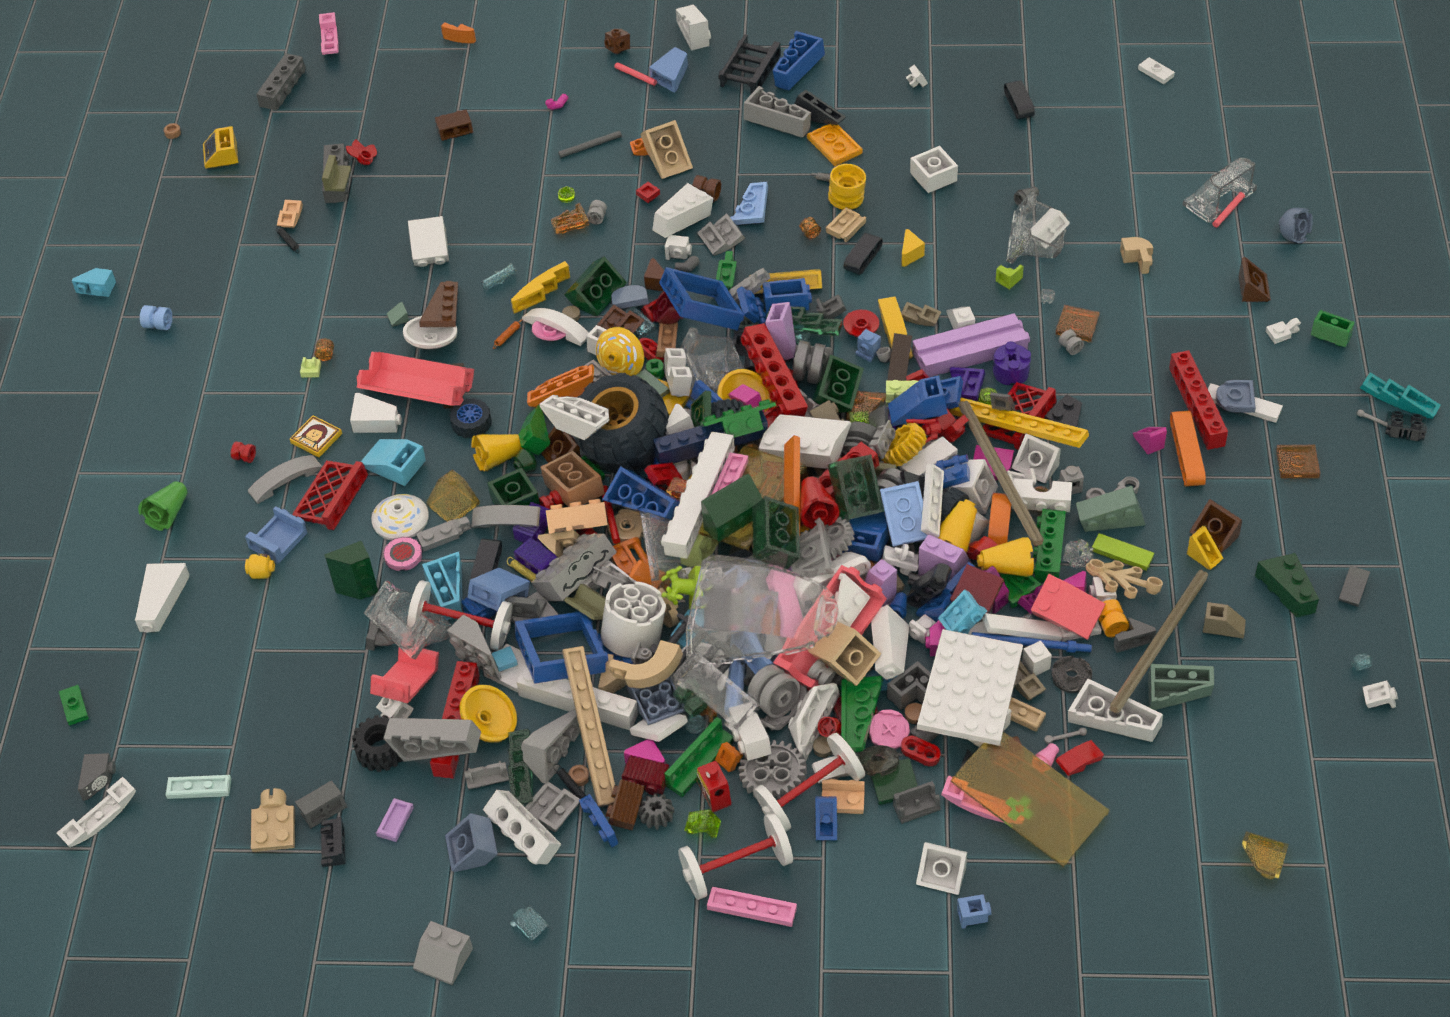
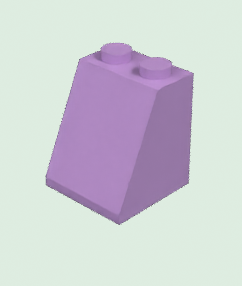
M928 534L919 547L918 575L923 576L936 564L943 563L952 570L950 581L968 561L970 563L971 561L964 549Z

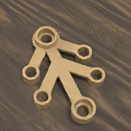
M1091 559L1086 564V570L1090 575L1099 577L1106 583L1105 590L1114 593L1117 591L1119 583L1125 589L1124 595L1131 599L1136 597L1138 590L1129 583L1145 587L1146 591L1153 595L1160 592L1163 585L1162 580L1156 577H1149L1147 581L1139 579L1143 573L1140 567L1133 566L1129 569H1123L1124 564L1117 560L1104 564L1101 560Z

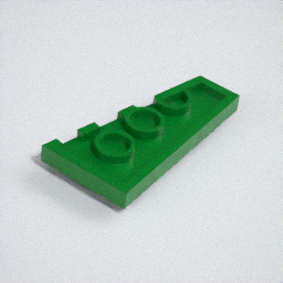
M882 676L863 677L857 686L846 679H842L841 737L854 752L864 751L883 684Z

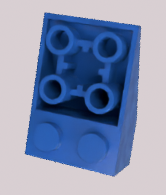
M939 375L919 380L888 403L892 426L904 425L907 423V419H927L948 414Z
M860 506L849 521L854 531V540L851 541L852 545L847 546L848 551H842V553L853 552L865 556L868 560L879 562L890 536L885 511Z

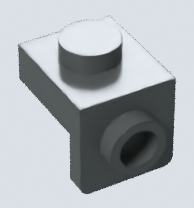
M839 294L824 303L819 298L816 300L818 313L821 317L825 316L828 321L847 310Z

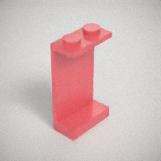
M402 643L399 646L398 661L383 677L374 674L371 676L370 694L409 703L438 670L439 652Z

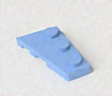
M767 182L750 183L742 197L743 201L735 209V215L731 216L736 225L764 223L768 193Z

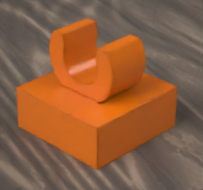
M725 742L721 744L715 760L728 772L735 770L743 754L739 753L736 747Z

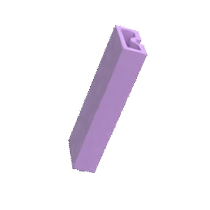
M1015 313L913 340L912 353L920 369H923L928 377L950 372V367L965 368L994 360L995 351L1009 341H1013L1028 350L1030 337L1028 332L1024 331L1022 321L1018 320Z

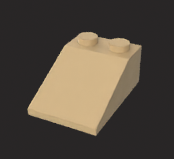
M676 120L645 130L640 134L646 151L661 179L693 168Z

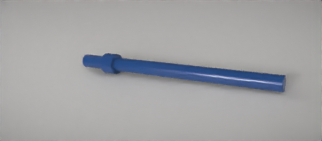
M979 632L971 633V635L1024 646H1030L1041 641L1046 648L1066 650V652L1075 653V651L1090 653L1092 650V645L1076 643V641L1072 640L1063 642Z

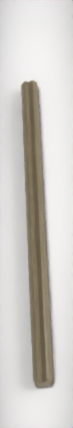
M968 401L960 402L959 408L962 414L969 419L967 423L1031 542L1034 546H1041L1044 539Z
M1203 570L1197 572L1109 707L1111 712L1117 714L1121 711L1207 580V572Z

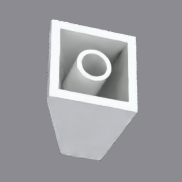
M443 216L408 221L412 258L415 266L424 267L432 263L444 264L449 261Z
M985 459L969 460L965 463L968 464L970 469V481L952 487L967 494L969 501L975 503L974 507L978 513L986 514L992 501L993 493L996 492L998 485ZM948 487V488L943 489L942 495H943L944 493H946L947 490H948V489H951L952 487Z

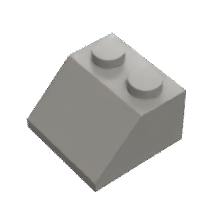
M431 921L420 939L413 969L453 985L473 950L470 936Z

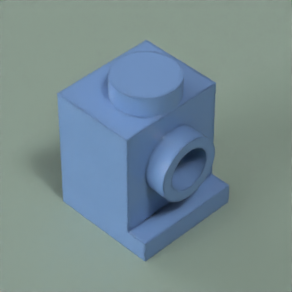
M865 329L857 338V351L855 355L871 362L877 356L876 351L881 348V336Z
M984 894L958 898L957 912L961 927L966 928L968 925L988 922V916L991 915V907L989 902H985Z

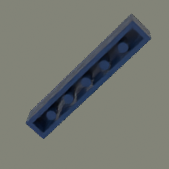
M762 410L759 411L763 430L735 437L734 446L763 437L768 429V421ZM722 423L698 426L653 439L654 452L658 463L675 464L698 457L699 453L703 452L705 440L709 438L711 432L724 434Z

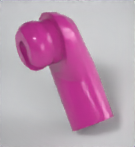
M561 94L557 101L550 98L546 100L545 104L550 110L559 109L564 106L569 98L566 94Z

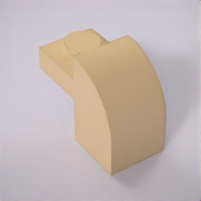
M1140 237L1122 238L1120 253L1123 262H1138L1141 273L1148 274L1149 268L1152 266V244Z

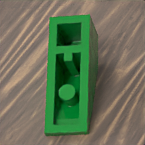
M539 404L527 415L518 434L521 447L537 455H540L550 445L543 411Z

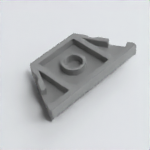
M820 518L815 520L817 525L810 532L805 530L797 540L788 546L792 572L796 578L834 573L824 522Z

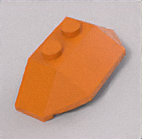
M592 364L589 366H579L547 380L535 390L528 392L527 404L531 407H536L552 395L577 398L585 391L584 388L593 382L594 366Z

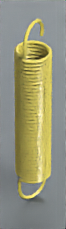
M516 559L509 565L531 582L536 579V574Z

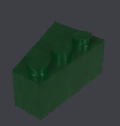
M1296 553L1258 561L1255 577L1258 580L1261 579L1268 586L1267 589L1270 592H1274L1280 598V602L1296 618L1316 613L1319 597Z

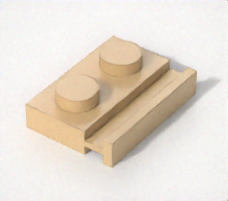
M845 208L826 227V233L838 239L842 238L847 242L866 223V217H861L859 213Z

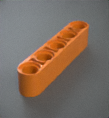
M1191 411L1171 412L1170 425L1184 486L1205 485V469Z

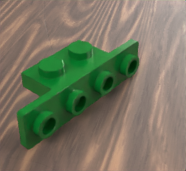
M769 399L758 402L759 405L757 406L745 405L740 407L741 410L734 412L732 409L722 412L723 416L716 417L715 415L704 417L705 421L700 422L701 426H708L721 422L724 434L733 435L734 438L763 430L759 411L774 407L776 403L770 402Z

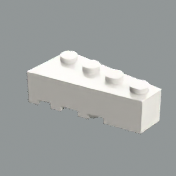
M687 183L655 212L652 230L666 238L710 216L713 197Z

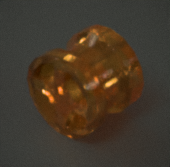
M807 217L800 223V229L808 239L816 238L821 232V227L813 217Z
M326 338L319 339L316 343L315 357L322 361L330 360L333 355L334 343Z

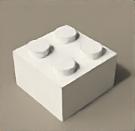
M938 146L911 157L910 173L927 193H930L956 182L958 165Z

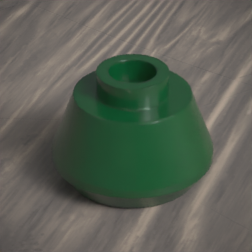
M521 449L514 457L513 466L516 470L522 468L525 473L536 470L537 462L528 449Z

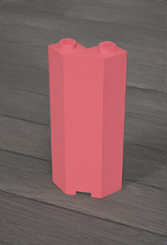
M371 352L369 370H359L357 375V388L451 406L461 405L463 402L462 396L472 388L474 369L384 352Z
M840 566L773 662L774 665L784 670L786 674L794 677L799 684L804 685L808 691L814 686H819L816 679H811L807 675L811 666L817 661L808 650L833 619L831 612L835 604L836 591L838 592L841 580L838 579L840 573L846 574L871 597L850 626L861 635L887 599L882 593L883 589L874 583L870 585L864 582L859 576L860 572L854 567Z

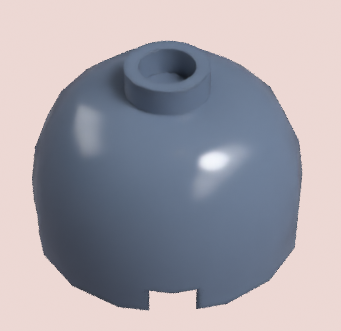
M1291 208L1280 218V232L1286 240L1294 243L1306 241L1307 238L1304 237L1307 233L1311 232L1313 217L1312 214L1308 213V209Z

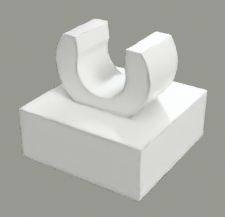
M915 65L909 68L912 74H909L906 79L913 88L918 83L922 87L928 84L923 74Z

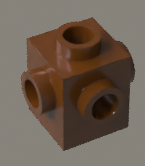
M612 29L610 32H606L605 48L615 54L630 49V33L623 29Z

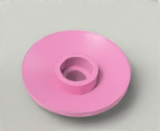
M539 321L534 322L532 325L533 334L542 340L554 341L566 336V333Z

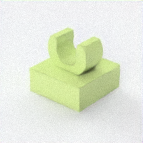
M303 357L300 370L301 377H319L321 360L312 357V359Z

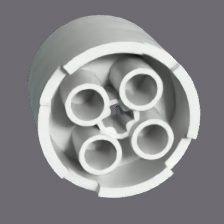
M635 581V584L621 585L619 583L608 591L604 606L601 640L611 652L631 658L632 651L636 650L638 642L641 643L642 648L650 649L653 644L659 645L666 609L661 592L649 584Z

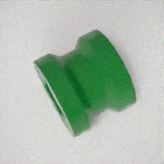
M659 359L649 360L646 363V370L657 379L662 380L664 378L663 362Z

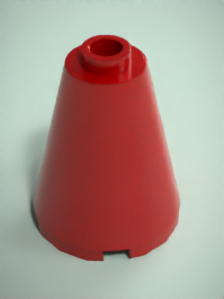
M805 478L801 482L800 518L803 524L813 529L817 525L815 520L820 518L824 522V526L827 524L828 526L832 525L840 514L838 504L818 478Z

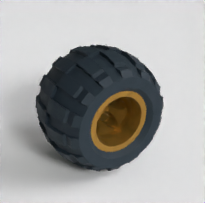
M616 373V375L611 376L605 375L594 383L587 385L582 395H579L577 398H582L607 408L609 411V421L585 440L575 437L584 456L593 464H599L600 468L612 473H617L620 466L634 472L636 469L645 468L650 465V462L656 457L653 439L666 436L665 432H667L666 427L669 418L666 405L658 391L646 380L636 375L629 376L626 373Z

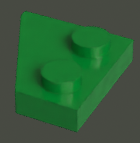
M999 573L1009 590L1008 601L1012 609L1019 605L1018 601L1021 596L1034 593L1036 587L1041 586V583L1032 575L1025 577Z

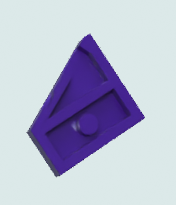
M950 367L951 377L961 376L963 380L961 398L977 401L984 381L985 369Z

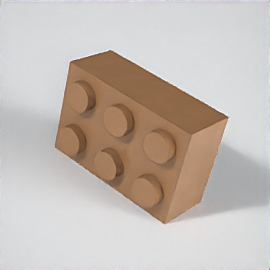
M574 451L540 467L545 485L551 491L556 490L568 507H570L569 503L581 501V505H584L589 500L597 499L605 494L601 476Z

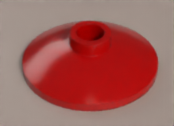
M855 310L845 316L843 326L847 333L859 337L865 329L875 333L879 328V319L871 311Z

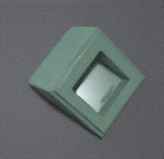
M403 302L397 304L387 313L392 327L409 322Z

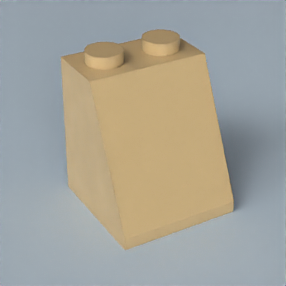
M833 619L808 650L817 660L820 659L824 662L826 667L832 668L837 674L856 686L882 654L858 631Z

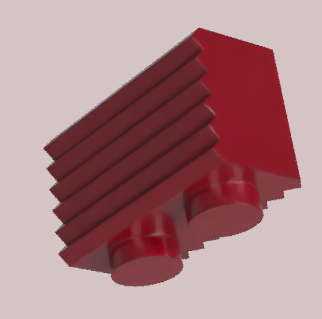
M630 755L623 771L622 779L645 786L644 790L650 795L655 793L663 795L666 788L665 772L670 767L668 764Z

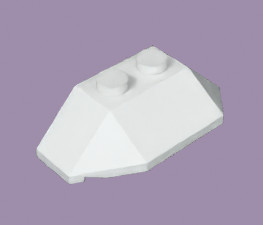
M552 395L540 403V408L556 429L583 440L589 438L609 421V411L607 408L582 398Z
M835 683L814 686L809 690L804 699L798 703L795 716L789 721L788 728L799 753L803 754L805 761H807L813 749L814 740L820 735L817 728L818 722L821 718L830 715L840 695L838 686Z

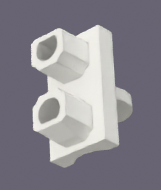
M903 544L901 548L885 545L883 549L884 561L893 567H900V572L904 575L909 576L912 571H917L918 554L908 551V544Z

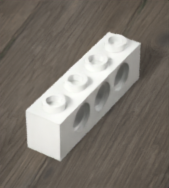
M496 790L483 809L488 818L491 819V822L497 824L501 828V832L515 842V847L524 851L528 855L527 859L533 864H548L562 845L509 791Z

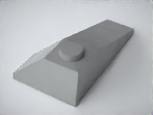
M574 709L534 731L522 743L523 761L542 783L546 784L556 773L559 765H555L554 768L553 765L557 764L561 757H566L570 741L575 742L580 733L576 710Z

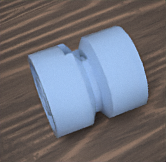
M144 305L140 312V324L143 328L169 330L172 324V311L168 307L157 308L156 306Z

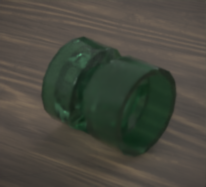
M693 678L682 683L673 692L675 699L679 704H684L683 709L691 718L703 712L711 704L710 698L705 692H700L701 687Z

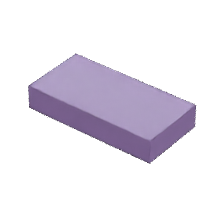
M394 798L376 832L377 837L397 842L414 809L413 804Z

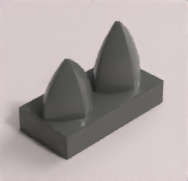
M378 606L366 637V649L374 651L376 645L388 646L396 643V640L390 634L382 631L393 629L399 625L393 617L386 614V608Z

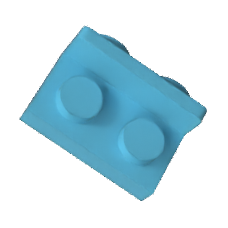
M963 590L938 619L946 630L968 634L971 628L982 619L987 610L985 607L978 605L969 591Z

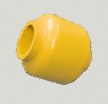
M252 554L245 561L246 574H249L252 579H267L270 577L271 572L275 571V562L271 560L268 554Z

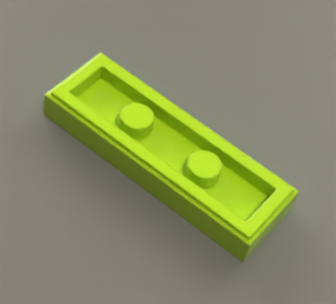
M1100 533L1091 549L1092 552L1131 566L1140 567L1145 571L1148 570L1154 557V553Z

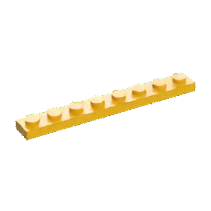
M965 398L960 399V402L968 401L979 422L1024 434L1027 433L1078 448L1082 446L1089 436L1086 429L1012 410L992 409V405ZM959 407L949 409L952 415L959 417L963 415Z

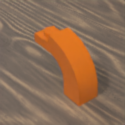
M993 493L988 537L997 545L1008 542L1012 506L1007 495L1002 493Z

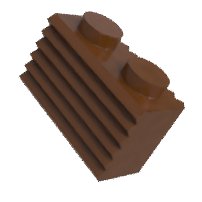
M467 109L435 117L436 128L442 141L444 139L456 138L460 135L463 136V134L473 133L472 122Z
M623 779L620 780L618 786L614 785L611 797L615 798L613 805H608L606 812L610 825L633 830L645 786L624 781Z

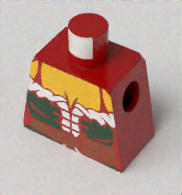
M717 761L698 767L696 781L712 813L731 806L729 785ZM717 790H719L718 796L715 795V792Z

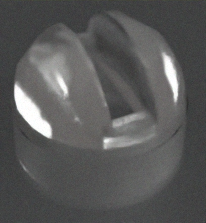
M1051 289L1041 290V301L1043 303L1046 301L1048 304L1052 303L1055 298V291Z

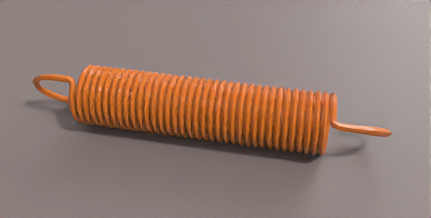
M515 321L494 341V346H501L520 328L519 322Z

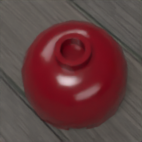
M663 291L656 301L659 304L657 310L653 309V319L665 325L675 324L684 317L679 316L665 291Z

